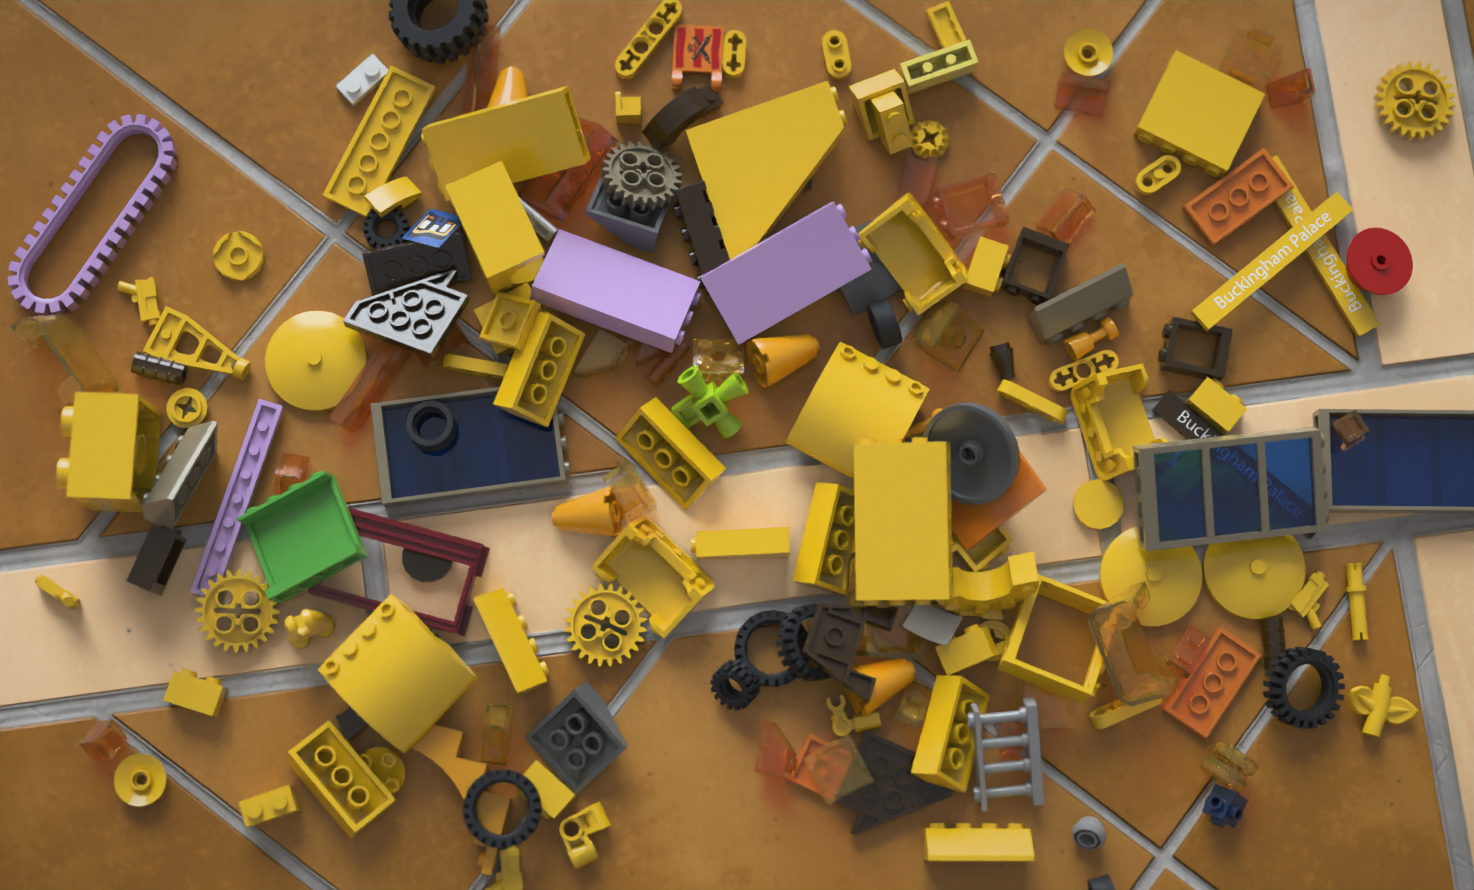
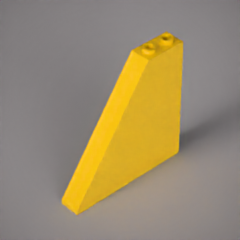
M828 81L686 130L702 180L705 181L706 192L712 203L713 212L730 259L767 238L844 135V125L848 124L843 110L838 111L836 102L839 101L836 88H830Z

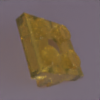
M693 339V366H698L705 381H726L734 372H737L744 380L743 343L738 345L736 339ZM714 353H722L726 356L722 361H715L711 358Z

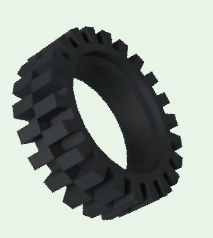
M1307 647L1288 648L1285 650L1286 653H1279L1277 655L1279 661L1272 660L1270 663L1274 670L1267 669L1265 675L1271 677L1270 681L1263 680V686L1269 687V691H1263V696L1270 698L1269 701L1265 702L1267 708L1273 709L1270 713L1278 717L1277 720L1302 729L1318 728V725L1323 726L1327 724L1325 718L1332 720L1335 716L1331 710L1339 711L1341 707L1335 703L1336 700L1343 701L1344 695L1338 694V689H1345V684L1338 682V680L1344 678L1343 673L1336 672L1340 669L1339 664L1334 663V658L1326 655V652ZM1309 664L1320 675L1322 683L1321 693L1317 702L1311 708L1298 711L1293 708L1287 698L1286 685L1289 676L1297 667Z

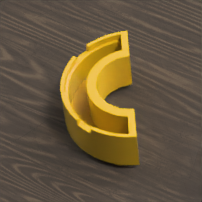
M1034 552L1009 556L1008 561L1003 566L989 571L968 572L954 567L953 599L936 601L944 606L946 610L975 611L977 614L988 613L990 609L999 607L1002 609L1013 608L1017 602L1036 593L1039 587Z

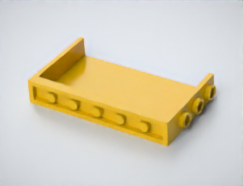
M927 437L912 438V443H902V438H887L886 443L877 444L876 439H861V444H853L856 600H864V605H879V600H889V605H905V600H915V605H931V600L953 599L950 443L928 442Z

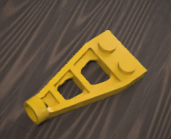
M165 306L143 349V352L171 361L174 360L190 368L232 375L240 380H244L247 377L251 368V362L239 358L189 316ZM184 332H190L199 340V345L194 354L178 353L175 349ZM207 345H211L222 353L218 363L213 364L201 360Z

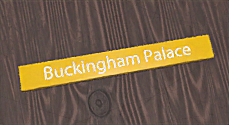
M1276 155L1272 157L1273 160L1294 185V188L1274 203L1290 229H1292L1312 211ZM1325 234L1304 252L1358 338L1378 327L1380 322L1359 288L1349 279L1345 265Z
M1335 192L1194 308L1190 314L1206 331H1209L1347 217L1354 209L1338 192Z

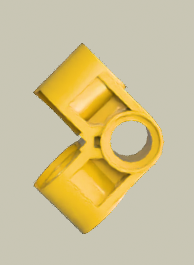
M600 801L566 818L560 825V834L575 870L599 859L591 839L587 835H591L611 825ZM568 822H575L579 826V832L574 837H568L564 833V826Z

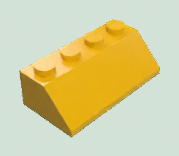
M538 312L523 350L514 351L493 404L513 415L548 427L585 333L550 313Z
M657 397L640 407L615 438L685 510L704 494L727 469Z
M816 482L792 581L811 588L848 596L855 567L854 491L839 484Z
M504 588L473 598L516 692L522 696L549 683L547 676L551 674L545 662H539L536 653L540 651L534 638L528 639L524 631L529 627L523 615L517 616L514 607L518 604L513 593H507Z
M936 676L911 773L926 782L966 793L975 758L973 728L969 729L967 713H971V704L976 703L980 714H986L990 699L988 693L962 676Z
M330 720L288 751L285 761L350 839L371 824L396 800Z
M930 823V828H923L924 860L1034 861L1030 829H1023V823H1007V829H997V823H981L982 829H971V823H956V829H945V823Z

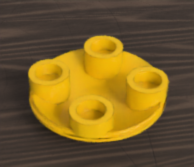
M373 747L360 755V758L392 796L401 789L405 780V767L398 754L386 747Z

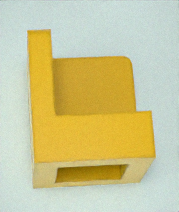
M615 92L617 124H641V97H621L620 92Z

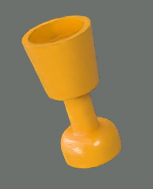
M1106 317L1100 322L1098 330L1090 334L1081 332L1064 339L1063 343L1069 356L1076 362L1094 349L1095 342L1104 337L1113 340L1119 336V332L1112 319Z

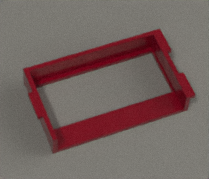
M348 507L358 534L361 537L470 566L454 622L413 611L427 627L465 637L473 609L472 606H468L476 577L482 578L490 548L485 547L482 543ZM321 582L310 587L307 592L313 596L372 612L382 604L380 601L321 586Z

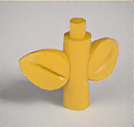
M1381 674L1379 682L1374 683L1373 690L1366 686H1357L1349 692L1351 710L1359 715H1368L1362 733L1365 735L1380 738L1385 721L1392 725H1401L1411 720L1418 712L1416 707L1409 701L1397 696L1391 697L1390 676Z

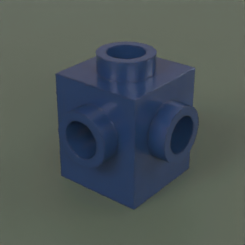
M1215 783L1210 795L1205 800L1202 812L1210 816L1209 822L1223 828L1224 825L1235 828L1243 816V810L1248 800L1236 791Z

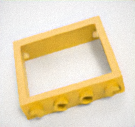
M1038 574L1039 587L1036 593L1020 603L998 670L1086 704L1090 697H1095L1096 691L1100 686V683L1096 681L1098 674H1103L1107 661L1103 659L1105 652H1110L1114 639L1110 637L1112 631H1116L1120 623V618L1117 617L1120 606ZM1037 594L1104 620L1083 686L1015 659Z

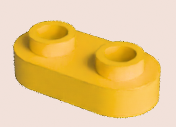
M837 30L829 31L822 39L826 71L832 79L843 80L848 77L851 71L847 40L842 32ZM836 39L839 43L832 45L830 40ZM841 62L843 67L840 69L836 68L835 63Z
M1164 155L1140 171L1135 178L1137 191L1143 195H1152L1179 175L1181 171L1180 161L1172 155ZM1164 166L1169 167L1170 170H1171V172H1170V173L1164 172V171H1163V167H1164ZM1143 180L1150 181L1151 186L1146 187L1143 184Z

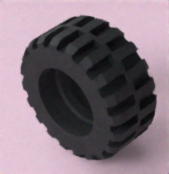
M433 0L389 1V6L392 10H389L388 16L392 22L391 28L412 55L416 58L420 57L428 63L434 60L437 64H444L446 59L454 62L458 60V56L461 54L464 57L471 53L469 49L472 46L477 47L481 42L478 38L480 35L484 36L487 29L484 25L489 20V14L486 11L488 9L486 0H458V9L452 21L445 27L432 31L420 28V17L424 8Z

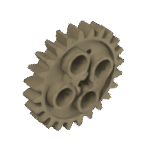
M628 141L627 147L620 143L618 149L612 148L610 154H606L605 160L602 163L600 177L603 178L602 185L608 186L606 192H615L614 200L622 198V205L630 202L632 209L636 205H640L644 211L646 205L655 210L656 204L661 208L664 207L665 202L670 204L672 198H676V189H679L681 186L682 174L679 173L680 166L674 165L676 159H668V151L660 153V149L651 148V143L644 147L641 141H638L637 146Z

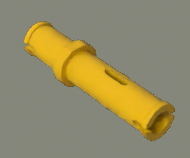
M1362 563L1345 564L1347 569L1348 587H1346V592H1349L1352 641L1360 640V636L1361 640H1369L1364 595L1366 586L1363 584L1362 573L1363 565Z

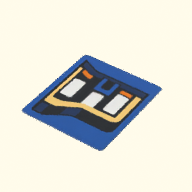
M429 209L402 238L439 248L462 223L458 215Z

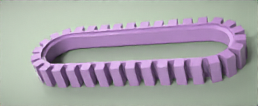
M130 114L121 116L123 126H119L113 120L107 125L113 133L108 135L101 131L96 138L102 144V147L99 148L92 143L87 150L93 157L92 161L83 156L78 164L85 171L80 173L75 169L69 177L75 182V185L71 186L67 182L63 184L60 190L66 195L65 199L58 195L53 198L51 203L57 210L53 212L46 208L42 216L48 223L45 225L40 221L36 222L33 229L39 234L38 237L35 238L28 234L24 242L30 246L29 250L26 251L19 246L14 254L21 259V262H10L8 270L14 276H7L8 286L13 289L11 293L15 300L33 314L37 313L40 317L50 318L52 313L58 318L66 316L64 306L71 312L80 307L74 300L77 296L85 301L91 293L84 286L89 284L94 288L100 280L93 275L94 272L98 271L104 275L109 268L102 262L103 259L106 258L113 262L118 255L111 249L113 245L122 250L127 243L120 236L122 232L131 237L136 230L129 222L134 220L140 224L145 216L139 208L143 207L149 211L154 204L148 198V195L151 194L158 199L162 193V189L157 185L158 181L167 186L172 179L165 170L175 171L177 161L173 157L178 156L177 147L173 143L174 139L159 121L154 118L149 120L146 115L141 114L136 115V120ZM134 134H145L152 137L159 147L158 159L154 167L71 285L63 294L53 299L36 297L28 285V275L32 266L117 146L126 137Z

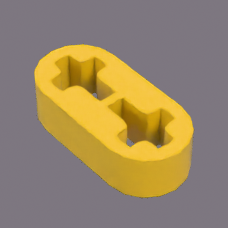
M738 30L728 32L724 38L722 68L725 76L731 79L739 78L745 69L746 37ZM733 38H738V42H740L737 45V51H732V43H728L732 42ZM732 58H737L736 65L740 66L736 68V71H731L729 67Z

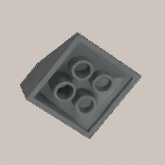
M600 177L587 205L585 214L629 246L654 253L671 203L665 202L663 208L656 204L655 210H652L649 205H646L644 211L640 205H636L632 209L630 202L622 205V198L614 200L615 192L607 193L608 186L602 185L603 178Z
M872 221L854 227L857 234ZM856 241L857 244L859 245L860 249L863 250V248L860 246L859 242ZM870 250L868 253L872 259V262L869 263L871 270L838 288L853 316L866 310L867 305L886 299L903 290L876 253H872Z
M587 681L575 688L525 736L575 795L584 789L628 747L606 703Z

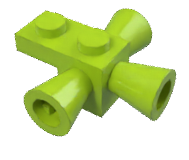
M692 366L685 370L679 376L677 382L689 391L691 395L673 405L672 413L687 429L702 420L706 426L714 422L722 438L726 439L733 436L741 428L742 422L728 411V401L749 393L742 377L737 372H734L718 387L714 381L706 384L698 366Z

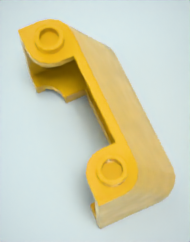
M909 192L858 234L860 246L863 249L866 248L867 251L870 250L872 253H876L904 290L905 298L903 302L911 312L915 310L918 315L968 281V271L965 265Z
M1143 363L1094 374L1075 384L1071 389V401L1094 470L1099 479L1103 481L1134 473L1133 445L1168 442L1164 438H1154L1139 394L1148 385V375ZM1173 452L1154 454L1155 466L1175 459Z
M641 516L628 524L591 566L595 571L596 577L602 582H614L616 580L627 592L631 591L632 597L639 599V603L652 615L649 618L650 629L656 635L666 638L715 588L713 579L658 525L645 516Z

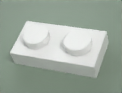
M372 54L337 84L336 88L355 106L383 81L388 69Z

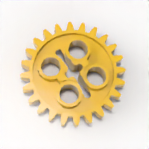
M1408 61L1405 67L1399 63L1395 70L1389 69L1387 75L1380 79L1382 83H1379L1375 88L1379 93L1373 96V99L1380 102L1375 104L1374 109H1381V112L1376 117H1384L1386 119L1382 124L1383 127L1389 124L1392 126L1389 133L1398 130V138L1407 134L1408 141H1411L1416 135L1418 141H1421L1425 135L1431 138L1434 132L1438 134L1443 130L1442 126L1445 127L1449 124L1447 118H1451L1454 115L1449 109H1453L1456 106V103L1449 100L1456 94L1448 93V90L1453 85L1444 84L1447 78L1446 75L1442 77L1437 76L1440 71L1439 68L1432 72L1430 71L1431 64L1422 68L1421 61H1418L1413 67L1411 61ZM1399 84H1404L1408 92L1401 90ZM1423 87L1431 89L1432 95L1427 94ZM1397 107L1403 108L1406 115L1398 113ZM1421 110L1427 111L1430 115V118H1425L1422 115Z
M237 569L235 576L232 575L230 570H226V578L217 573L216 583L209 579L207 580L210 586L209 590L205 588L200 589L205 594L204 598H196L198 602L202 603V606L194 608V611L201 613V616L197 617L195 622H203L204 624L198 629L199 632L208 631L205 640L207 641L214 637L213 646L217 647L220 643H223V651L225 652L230 645L234 653L238 652L239 646H242L244 651L248 652V644L250 643L255 648H258V639L267 641L264 635L265 632L274 633L269 627L270 624H278V621L272 618L273 615L280 613L279 610L273 609V605L277 603L268 600L264 591L268 587V582L260 584L261 575L259 574L254 579H251L252 571L250 570L247 571L245 576H242L241 569ZM223 590H228L231 593V601L228 604L222 605L218 602V594ZM254 591L258 599L255 604L249 606L244 602V596L247 592ZM238 603L239 607L243 609H260L259 614L239 613L238 618H235L233 613L214 612V608H235ZM222 616H227L230 619L229 628L223 631L219 630L216 625L217 620ZM247 617H254L256 620V627L252 631H246L243 628V621Z
M601 583L599 584L598 591H594L589 586L590 594L588 595L580 591L582 600L572 599L576 606L575 609L567 608L572 617L564 618V621L570 624V627L565 628L564 632L572 634L566 641L576 643L571 650L574 652L580 649V659L588 655V664H591L594 659H598L599 667L602 666L604 660H607L609 667H612L613 659H616L621 665L623 655L631 659L629 651L631 649L636 652L639 651L635 643H644V639L639 636V633L647 632V629L640 627V624L647 622V618L639 617L645 611L644 608L636 609L639 599L630 601L631 591L623 595V587L620 586L617 591H613L611 583L607 590H604ZM596 602H602L606 605V610L601 615L592 613V606ZM619 612L629 614L630 619L627 624L619 625L616 623L615 617ZM589 615L601 622L609 619L611 626L622 629L627 634L624 636L608 628L603 632L599 624L585 620L584 616ZM585 626L595 627L596 634L593 638L585 639L582 637L581 632ZM611 635L617 636L620 640L618 647L615 649H609L605 645V640Z

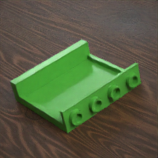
M326 471L313 473L310 479L291 485L288 491L269 497L264 504L247 509L243 515L237 518L238 522L246 525L270 587L264 590L267 599L279 604L368 557L337 479Z

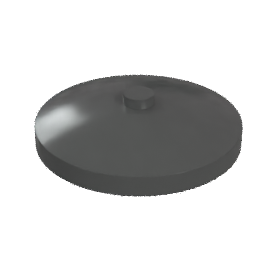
M957 403L938 412L927 424L922 437H927L928 442L950 443L952 499L971 505L986 504L999 498L1013 485L1020 467L1019 445L1010 426L995 411L976 403Z

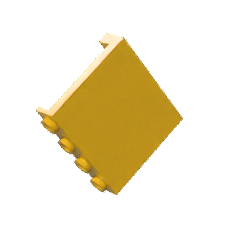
M1176 50L1133 134L1137 135L1138 139L1144 143H1153L1159 146L1166 154H1175L1183 158L1182 160L1189 165H1198L1204 168L1205 172L1211 176L1223 177L1228 171L1265 93Z

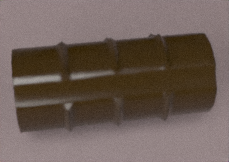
M141 352L135 353L131 364V372L133 374L180 386L184 384L188 367L185 364Z
M1283 617L1260 619L1265 670H1274V667L1270 665L1271 661H1279L1277 655L1279 653H1286Z

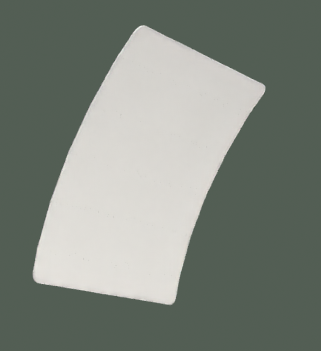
M915 605L905 620L903 627L927 640L947 645L963 617L942 611L932 605Z

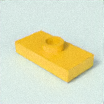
M949 1L926 10L927 18L942 49L967 41Z

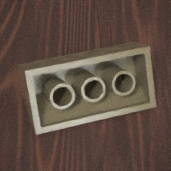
M1122 263L1035 307L1027 319L1041 345L1049 342L1051 345L1063 338L1062 334L1069 330L1071 333L1081 330L1085 327L1084 323L1091 319L1094 322L1107 316L1106 312L1113 308L1118 311L1128 306V301L1133 296V291L1125 264Z
M210 421L189 427L184 436H179L173 455L169 454L167 456L164 470L161 474L158 473L155 476L151 492L146 493L142 499L141 507L143 508L145 520L170 529L174 528L217 454V422Z

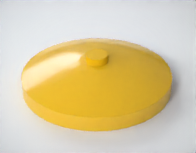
M324 311L304 312L285 321L271 337L265 355L267 377L275 392L291 406L310 412L328 411L349 401L360 389L367 373V350L358 331L345 327L343 323L344 318Z
M1260 518L1236 520L1221 528L1216 534L1261 529ZM1269 520L1270 528L1282 527ZM1292 535L1208 544L1202 560V575L1208 593L1223 610L1242 619L1260 620L1275 616L1291 605V601L1302 590L1304 584L1305 560L1299 544Z
M1158 525L1159 540L1184 538L1176 531ZM1137 526L1120 534L1107 547L1100 563L1099 582L1105 600L1120 606L1118 615L1121 618L1138 626L1159 627L1180 619L1193 607L1201 591L1202 568L1199 557L1192 546L1145 551L1139 547Z

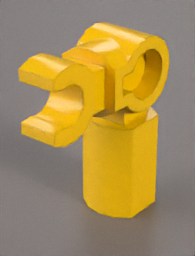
M843 695L839 696L841 703L837 707L831 704L830 698L826 699V706L833 713V716H830L832 731L836 736L845 737L851 730H855L858 733L881 727L878 710H874L865 717H861V714L852 715V719L849 720L848 713H844L843 710L846 704Z

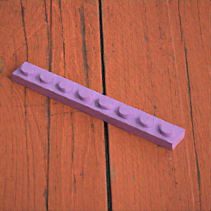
M258 399L190 592L205 596L200 589L205 588L209 590L208 579L216 583L217 573L225 578L226 570L230 564L243 524L238 522L237 518L243 515L250 507L284 411V407Z

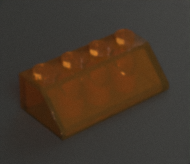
M580 117L578 119L591 159L583 165L528 179L517 194L518 197L523 198L537 210L561 222L571 213L577 200L585 193L586 187L593 177L598 174L606 154H610L611 149L618 143V140L601 124Z

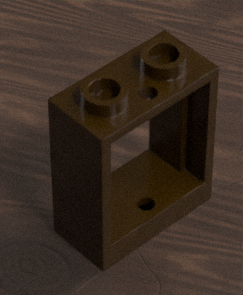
M1023 227L1004 273L1001 288L1009 295L1025 296L1029 302L1036 305H1041L1050 300L1070 244ZM1023 244L1057 257L1044 293L1010 280Z
M1173 317L1169 323H1165L1162 332V338L1166 339L1164 347L1160 348L1158 354V362H1161L1160 370L1201 379L1209 377L1220 382L1225 376L1233 329L1215 325L1209 331H1206L1197 321ZM1178 328L1217 336L1211 368L1172 360Z
M152 524L126 581L162 596L187 541L180 536L182 531L176 528L170 529L162 525L159 527Z

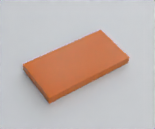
M1263 148L1184 205L1183 209L1211 246L1214 247L1291 191L1294 185L1266 149Z
M1021 451L1017 478L1010 489L999 498L980 505L965 504L951 499L952 529L967 551L973 549L1047 491Z
M1218 626L1162 711L1204 740H1207L1262 655L1221 626Z

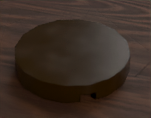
M405 548L402 551V563L405 571L413 579L422 583H433L441 580L447 575L453 564V561Z

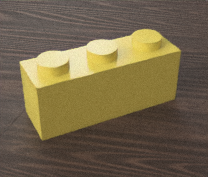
M967 40L900 63L898 74L905 82L907 94H911L975 72L979 62L971 41Z

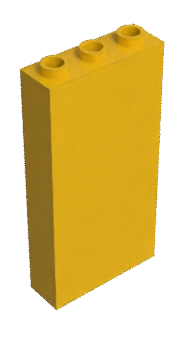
M568 86L431 123L421 129L422 142L425 147H428L431 156L429 158L430 166L433 171H436L438 190L441 195H444L445 201L450 200L445 185L500 161L503 162L511 182L516 183L583 165L591 159Z

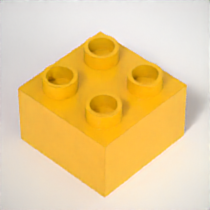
M75 392L74 407L65 406L61 415V433L64 438H71L70 457L60 458L57 465L56 480L58 488L67 490L66 497L92 511L143 513V508L141 507L142 499L146 493L151 492L154 478L157 475L162 413L137 394Z

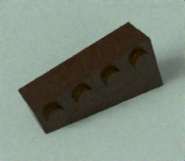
M701 181L676 189V205H673L676 219H682L684 228H681L684 242L690 243L692 251L688 253L693 266L697 265L700 274L696 275L697 280L700 281L699 287L700 289L705 288L707 295H709L701 280V276L730 259L726 248L722 246L723 238L718 224L715 225L714 223L715 215L712 203L706 199L707 187L705 181Z

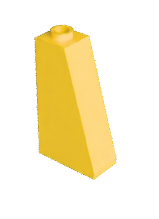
M789 527L696 531V538H691V553H696V560L788 558L790 554Z

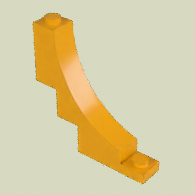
M432 725L411 748L421 752L439 765L455 783L464 799L472 783L481 775L487 773L489 765L459 758L465 732ZM485 791L480 795L477 803V815L482 826L489 832L503 835L512 798ZM473 836V844L487 847L486 852L481 851L478 866L482 867L481 873L493 875L500 848L485 845Z

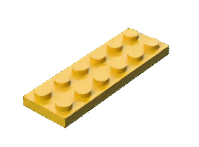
M391 65L329 181L323 197L368 218L367 214L369 211L372 213L373 208L366 202L365 195L388 183L431 101L436 87Z

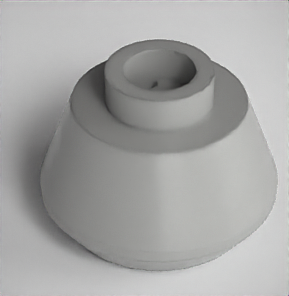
M1085 816L1071 829L1073 841L1083 849L1095 850L1105 844L1106 834L1104 825L1096 817Z

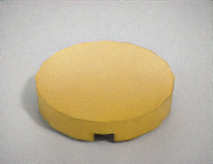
M244 231L225 234L217 242L213 250L216 269L225 278L232 281H246L253 278L260 272L264 264V250L261 243L253 235Z
M1095 479L1087 481L1078 488L1073 497L1072 507L1078 521L1089 529L1102 530L1118 522L1123 514L1124 501L1121 492L1114 484L1107 480Z

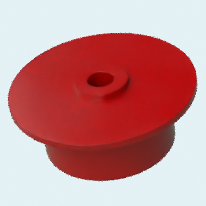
M1374 227L1359 232L1349 243L1346 255V271L1351 282L1359 289L1377 295H1390L1404 288L1409 282L1413 271V260L1408 246L1397 234L1384 228Z

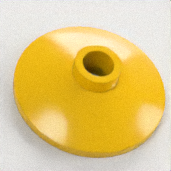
M1085 28L1077 30L1069 36L1064 46L1066 64L1073 72L1081 76L1091 77L1101 74L1109 67L1113 58V47L1110 40L1105 34L1096 29ZM1084 52L1090 53L1091 58H1089V59L1084 58V57H1083V53H1084Z
M140 753L127 757L119 764L114 775V787L118 796L124 802L133 806H146L155 802L163 794L167 783V774L163 764L157 758L148 754ZM141 775H145L147 778V782L144 785H141L138 781Z

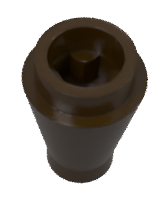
M1009 342L990 347L991 353L989 356L1000 376V380L1015 377L1013 348L1010 347Z

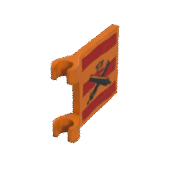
M675 25L672 69L673 90L682 89V73L712 74L711 88L715 92L721 91L724 27Z

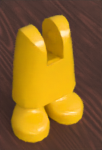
M308 609L302 610V614L296 617L289 616L285 621L288 640L291 645L299 649L309 646L313 635L322 638L330 637L333 635L336 626L334 619L329 614Z

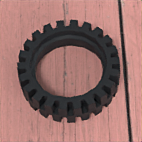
M821 603L807 604L791 610L790 613L784 616L785 620H782L779 625L782 629L777 630L776 636L781 637V639L776 641V646L782 647V650L778 651L779 657H785L781 661L782 664L790 666L787 671L791 674H796V678L804 679V681H820L832 678L820 667L808 665L801 657L797 647V632L800 624L809 617L813 618L816 606Z
M770 610L753 615L741 626L735 639L734 653L736 660H740V665L746 662L748 664L746 668L748 669L752 667L754 669L752 674H758L759 679L757 681L761 682L762 686L779 687L796 679V674H791L787 670L778 674H767L758 670L751 663L747 654V643L751 634L758 627L766 624L780 625L781 621L785 620L784 616L787 614L783 611ZM800 624L797 632V647L800 654L808 634L802 624ZM801 654V657L808 663L809 659Z
M507 769L493 770L481 775L469 787L463 802L464 821L470 833L481 843L494 848H509L524 842L536 830L542 813L541 798L534 784L519 772ZM506 782L522 790L528 802V814L526 821L518 830L511 834L498 835L489 832L482 826L477 815V803L480 795L486 788L495 783Z

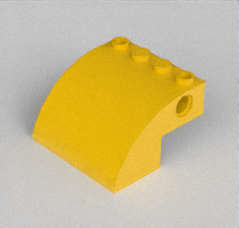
M839 342L785 443L854 479L853 444H861V439H876V444L886 443L887 438H902L903 440L929 388L899 373L897 370L878 362L876 359L855 350L852 346Z
M392 594L318 668L320 673L349 706L381 736L403 753H406L478 679L449 644L436 637L406 603Z

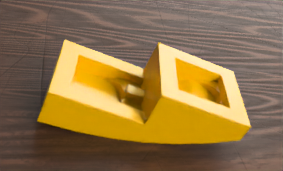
M406 176L378 187L365 195V200L382 218L397 206H400L402 209L422 196V192Z

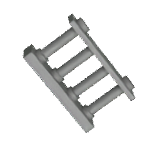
M1033 697L1022 698L1023 707L1016 711L980 714L976 703L971 704V713H967L969 729L973 728L977 787H973V796L975 803L979 802L982 811H987V799L1019 795L1030 797L1034 806L1044 805L1038 711ZM1013 721L1024 723L1025 732H1021V735L982 739L981 725ZM1013 746L1026 748L1027 757H1023L1022 760L984 764L983 750ZM1024 770L1025 773L1028 772V781L1024 782L1023 785L986 788L985 774Z

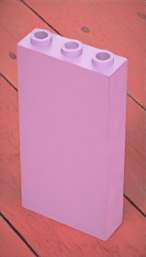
M833 201L701 276L702 282L738 345L871 270L869 263L872 262V259L866 248L861 250L856 241L860 240V237L853 226L848 228L844 220L848 216L841 204L836 206Z
M559 229L532 284L530 300L537 301L541 305L672 353L676 344L681 345L685 335V331L682 329L684 325L689 326L694 313L690 310L692 306L697 307L702 293L698 291L700 285L698 280Z

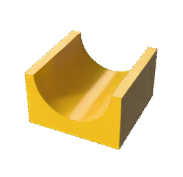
M497 162L445 185L455 214L461 220V227L494 298L497 292L506 294L527 282L529 286L532 285L544 262L542 256L545 253L503 162Z

